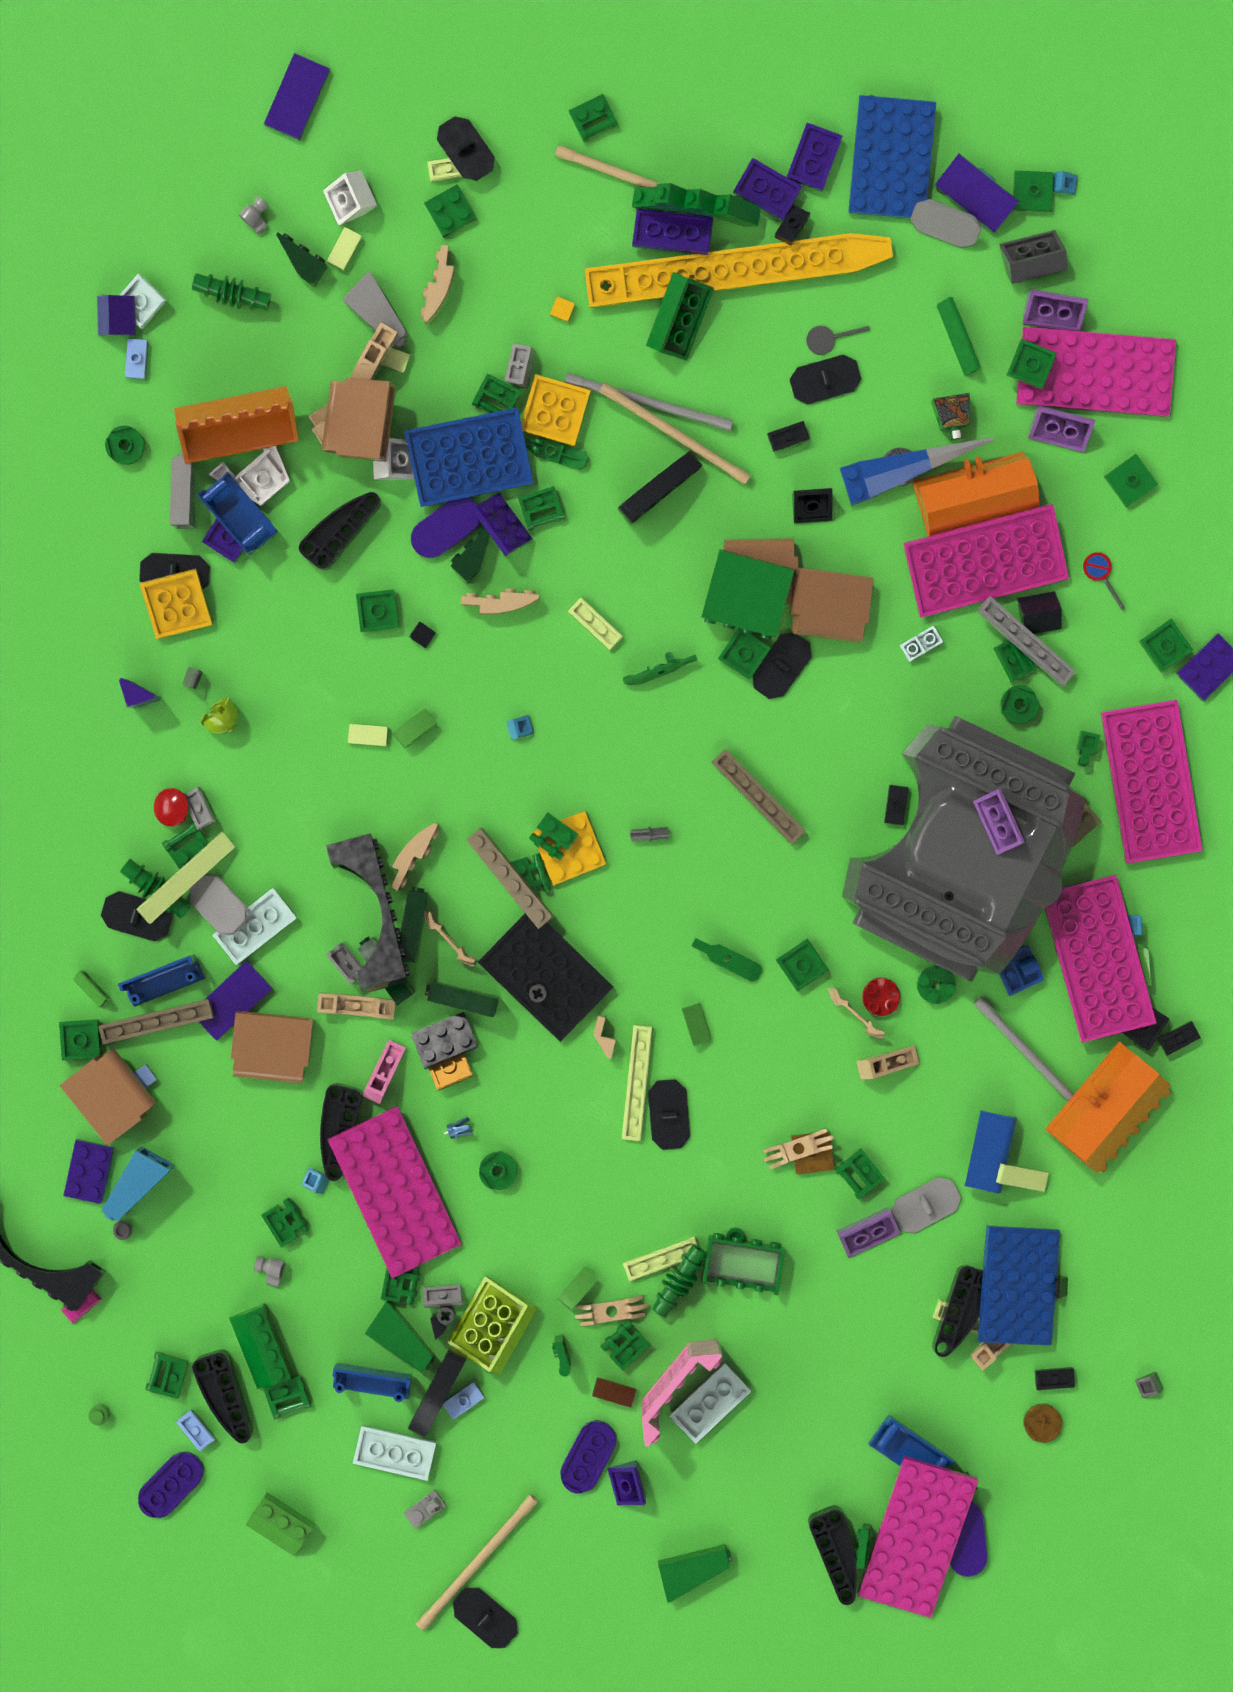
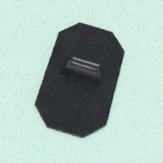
M454 116L439 126L437 141L463 178L477 181L493 171L495 156L469 119Z
M839 355L797 367L790 378L794 398L807 405L854 392L861 381L856 360L846 355Z
M151 553L140 562L139 581L145 582L197 569L202 589L209 585L210 565L200 555Z
M793 632L780 635L753 674L754 689L768 699L784 696L812 658L810 643L800 635L793 634Z
M120 891L105 898L101 917L108 928L152 941L168 935L173 918L166 909L149 924L136 910L147 899Z
M676 1079L656 1081L648 1092L652 1140L662 1150L682 1148L690 1138L686 1088Z
M465 1588L453 1602L455 1618L490 1648H506L518 1633L516 1618L480 1588Z

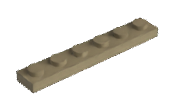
M726 749L711 762L791 844L806 832Z
M479 828L466 840L538 929L554 917L552 912L483 828Z
M209 998L102 1024L98 1027L102 1043L107 1044L211 1019L215 1016Z

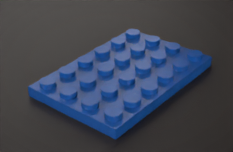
M859 95L848 213L911 218L916 203L927 200L936 102Z
M518 407L404 431L420 507L534 484Z
M986 1225L978 1330L979 1342L1052 1345L1055 1279L1057 1278L1060 1230Z

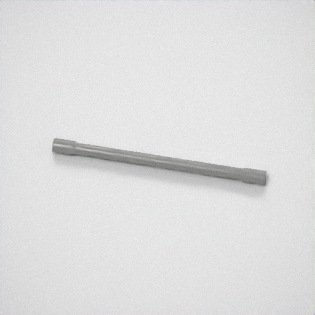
M568 372L564 382L600 393L599 390L603 385L602 383ZM614 387L637 404L706 423L726 431L731 430L733 420L709 415Z
M982 996L978 998L974 1005L981 1013L988 1017L1053 1087L1069 1101L1074 1095L1071 1090L1008 1026Z

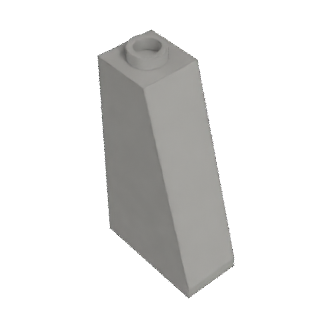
M368 271L342 300L374 331L377 330L380 322L398 331L399 333L391 347L393 349L401 348L406 343L408 335L374 277Z
M177 454V457H172L170 525L175 529H195L194 462L185 464L183 454Z

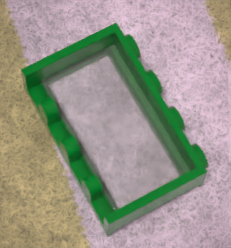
M713 1233V1235L708 1236L707 1254L701 1279L702 1284H706L707 1281L717 1283L718 1286H725L726 1284L736 1286L737 1289H744L745 1287L755 1289L756 1292H763L764 1290L778 1295L785 1256V1247L781 1246V1243L770 1242V1244H764L762 1240L758 1239L743 1241L744 1238L739 1236H732L729 1239L720 1233Z

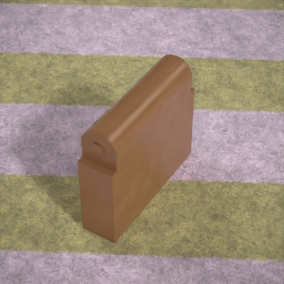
M346 378V382L331 381L322 451L334 453L347 459L386 462L396 385L390 381Z
M793 538L724 540L723 550L790 567L794 571L798 569V557H794L795 545ZM794 574L785 605L791 604Z
M806 568L795 569L790 615H793V634L860 643L863 639L865 624L869 623L873 578Z
M236 1011L231 1059H234L233 1077L302 1084L305 1072L304 1066L308 1067L313 1018Z
M114 1048L106 1052L103 1057L99 1054L59 1085L107 1146L147 1115L146 1111L150 1110L157 1103Z

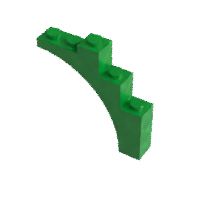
M672 183L657 184L656 187L635 188L632 207L636 209H663L700 214L729 221L743 227L758 226L761 211L760 206L731 194L715 195L703 189L686 190Z

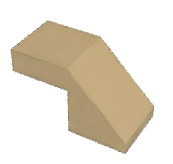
M598 1015L593 1035L607 1058L611 1059L616 1039L601 1035L606 1016Z

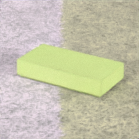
M344 227L327 262L345 271L362 236Z
M390 348L381 366L405 373L410 354Z
M349 724L348 743L387 746L388 727Z

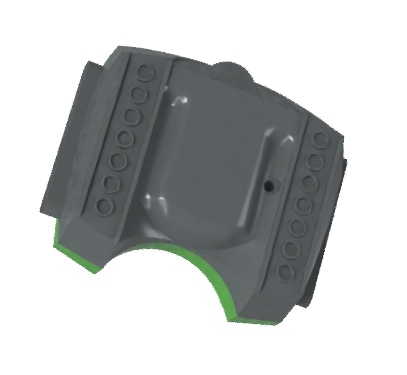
M954 716L948 729L927 724L903 751L902 756L911 767L918 785L919 802L916 816L905 836L890 849L869 857L850 858L842 897L859 909L852 922L853 924L973 982L978 971L1000 974L1026 940L1042 909L1052 906L1060 897L1063 885L1060 873L1075 840L1084 810L1085 799L1070 787L1075 776L1074 772ZM1001 788L1025 843L997 855L973 801Z

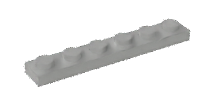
M991 596L977 610L978 614L1060 686H1065L1075 673L1072 667Z

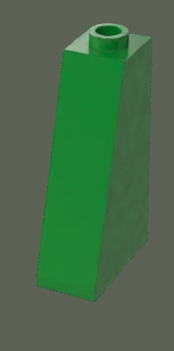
M386 1301L365 1334L421 1373L425 1368L429 1370L434 1362L432 1359L434 1353L392 1301Z
M725 1544L658 1560L667 1603L674 1601L729 1569V1561H733L730 1549L726 1550Z

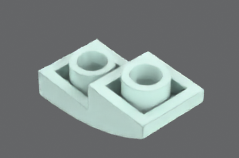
M933 625L901 644L900 647L910 662L944 641Z

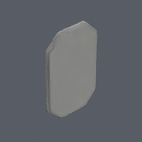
M931 199L916 203L910 218L917 231L961 248L974 245L982 229L975 216Z
M204 875L190 888V903L220 935H234L247 922V906L217 875Z
M937 1177L896 1199L891 1212L900 1230L916 1233L955 1212L961 1196L952 1180Z

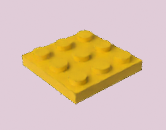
M535 374L521 422L523 432L575 447L591 390Z
M197 569L140 583L156 639L212 625V619Z
M585 811L561 820V822L579 835L568 850L563 846L559 848V851L564 854L560 861L555 857H550L549 853L543 848H538L553 885L606 864ZM538 829L532 833L540 836L542 831ZM548 835L545 838V841L553 847L557 843Z

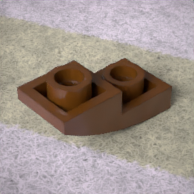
M597 1377L592 1396L631 1408L636 1389Z

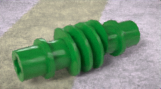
M196 273L192 283V290L204 293L205 297L209 295L216 296L217 303L222 298L223 305H226L229 301L230 307H234L237 302L238 309L241 308L242 304L249 305L250 309L253 310L255 307L268 310L271 300V293L260 291L259 287H255V289L244 287L242 279L236 285L235 277L229 283L227 275L224 280L213 278L212 274L205 276Z
M130 858L122 867L120 873L130 880V884L135 883L140 887L138 893L144 890L143 898L148 895L151 896L163 885L165 877L163 876L157 880L159 872L151 875L144 869V865L140 866ZM181 896L167 908V912L171 911L182 919L192 905Z
M692 1244L688 1252L682 1254L681 1258L683 1260L681 1263L676 1264L678 1269L670 1267V1271L674 1275L667 1273L666 1277L670 1281L662 1280L665 1288L662 1293L658 1292L657 1294L658 1299L652 1307L654 1312L662 1317H667L671 1309L677 1307L676 1301L678 1298L689 1294V1289L697 1281L694 1273L697 1269H701V1262L707 1254L705 1250Z

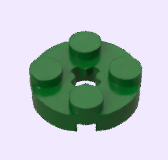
M123 425L111 431L108 438H106L105 448L108 456L116 463L130 465L143 457L145 442L142 435L136 429ZM124 440L130 443L128 450L120 448Z
M1023 685L1014 686L1002 695L1000 711L1012 723H1025L1036 716L1039 710V700L1031 688ZM1019 699L1023 700L1022 704H1024L1025 706L1024 708H1020L1018 710L1016 709V705H1014L1015 701L1018 702Z
M929 966L919 975L917 982L918 993L924 1000L930 1003H944L955 992V978L950 971L940 966ZM935 979L937 982L941 981L940 989L938 990L931 988Z
M502 1151L486 1155L479 1167V1177L482 1183L490 1189H507L514 1183L517 1175L515 1160L509 1154ZM495 1166L503 1168L501 1176L499 1174L494 1175Z

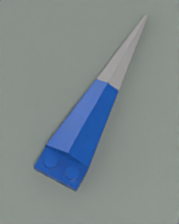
M990 437L864 460L841 467L840 472L850 504L854 505L880 495L935 467L991 442L994 438Z

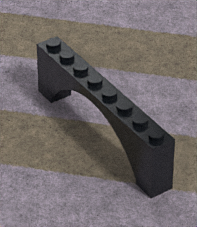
M370 833L326 845L332 867L347 870L364 880L377 895L381 906L382 929L378 944L364 967L356 971L363 994L409 982L408 975H410L408 964H404L403 957H406L404 947L399 944V939H402L399 927H395L394 921H397L395 910H391L390 903H393L391 893L386 891L385 886L388 885L386 874H382L381 868L384 867L382 857H378L377 850L380 849L377 838L374 839Z
M0 1233L1 1264L15 1269L20 1277L24 1279L27 1277L32 1281L33 1286L40 1290L43 1288L48 1292L49 1297L54 1300L59 1299L64 1303V1307L70 1311H78L106 1272V1270L91 1260L83 1266L65 1270H51L34 1266L17 1256L8 1247Z

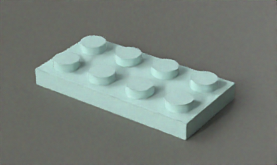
M272 888L247 908V922L234 935H220L216 932L213 934V937L235 965H238L297 917L278 892Z
M724 1362L669 1416L696 1444L751 1392V1389Z
M362 1425L353 1464L427 1481L436 1442Z

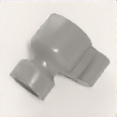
M258 196L252 206L247 205L238 215L260 235L267 228L261 213L266 212L269 206Z
M258 1256L255 1261L254 1271L260 1273L264 1271L267 1277V1284L279 1287L285 1261L276 1258L266 1260L264 1257Z

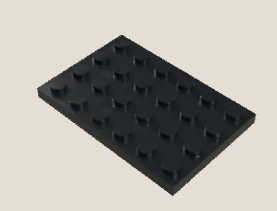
M526 913L478 961L492 977L560 1042L614 987L548 922L538 929ZM541 984L545 987L547 994L543 1001L534 1002L529 997V991L533 985ZM540 988L533 990L535 998L543 996Z

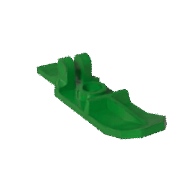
M524 437L526 449H529L536 457L578 470L586 467L589 457L583 450L544 438L532 440ZM552 447L554 449V453L549 454L547 452V449Z
M667 652L665 654L667 664H658L651 670L647 666V670L641 673L623 677V682L627 685L648 682L697 661V657L692 655L685 659H674L673 654Z
M695 938L691 945L706 953L711 962L749 981L758 980L762 972L760 964L720 944L709 945ZM726 955L730 956V960L728 962L724 961V957Z

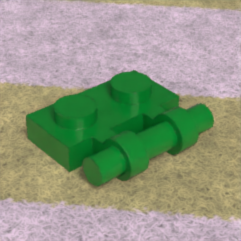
M547 812L536 827L542 831V834L538 836L532 833L529 839L534 842L535 846L547 851L550 857H555L560 861L564 854L559 851V848L563 846L568 850L579 834ZM547 835L557 842L554 847L545 841Z
M540 853L533 855L535 863L529 864L527 857L511 862L536 894H538L536 887L538 885H542L544 892L551 890L549 885L551 881L549 876L547 877L545 863L541 859ZM537 868L540 879L534 881L531 870Z
M290 1198L283 1201L287 1207L284 1210H281L277 1204L261 1215L281 1248L298 1238L295 1232L296 1229L300 1228L303 1234L309 1231L306 1225L307 1221L304 1217H301L297 1210V1205ZM289 1213L295 1220V1223L292 1225L286 1218V1215Z
M420 1266L413 1268L412 1272H405L394 1278H391L386 1268L381 1299L400 1303L402 1295L407 1296L406 1304L413 1305L414 1298L417 1297V1281L420 1280L421 1276L419 1274ZM404 1278L410 1279L408 1289H403Z
M629 1320L624 1324H620L617 1327L618 1330L605 1338V1342L600 1346L605 1352L610 1347L614 1350L609 1357L622 1371L650 1345V1342L638 1330L633 1334L628 1331L633 1326ZM624 1336L626 1340L618 1346L616 1341Z

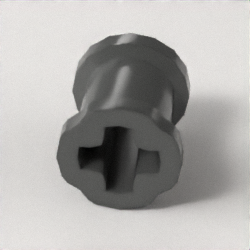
M541 984L533 985L529 991V997L534 1002L543 1001L547 994L545 987ZM540 988L543 996L535 998L533 990Z
M452 1306L440 1307L437 1313L438 1321L444 1325L450 1324L454 1319V1308ZM443 1311L446 1313L450 1312L449 1318L447 1316L442 1317Z

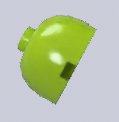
M225 697L210 708L209 715L205 713L200 720L204 728L211 733H231L237 727L235 723L238 720V708L229 697L228 699Z

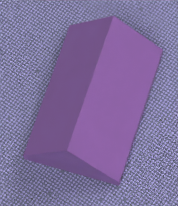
M1031 289L1026 298L1023 324L1059 330L1080 331L1088 299Z
M1039 406L1035 409L1028 438L1084 452L1095 420Z
M1001 788L973 801L997 855L1025 843Z
M888 1207L836 1230L848 1258L900 1235L893 1214Z

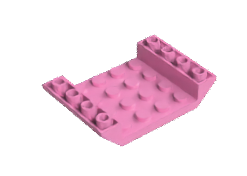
M718 1340L689 1342L641 1400L645 1446L648 1447L651 1443L654 1445L660 1438V1407L663 1403L668 1404L673 1397L672 1392L676 1388L680 1389L686 1381L684 1379L688 1373L692 1374L698 1367L696 1363L699 1362L709 1371L712 1368L716 1369L721 1364L722 1352Z

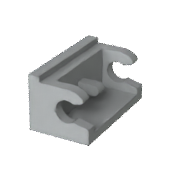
M513 343L505 382L528 389L536 351L532 347Z
M343 942L326 954L350 984L358 979L356 971L361 970L363 966Z

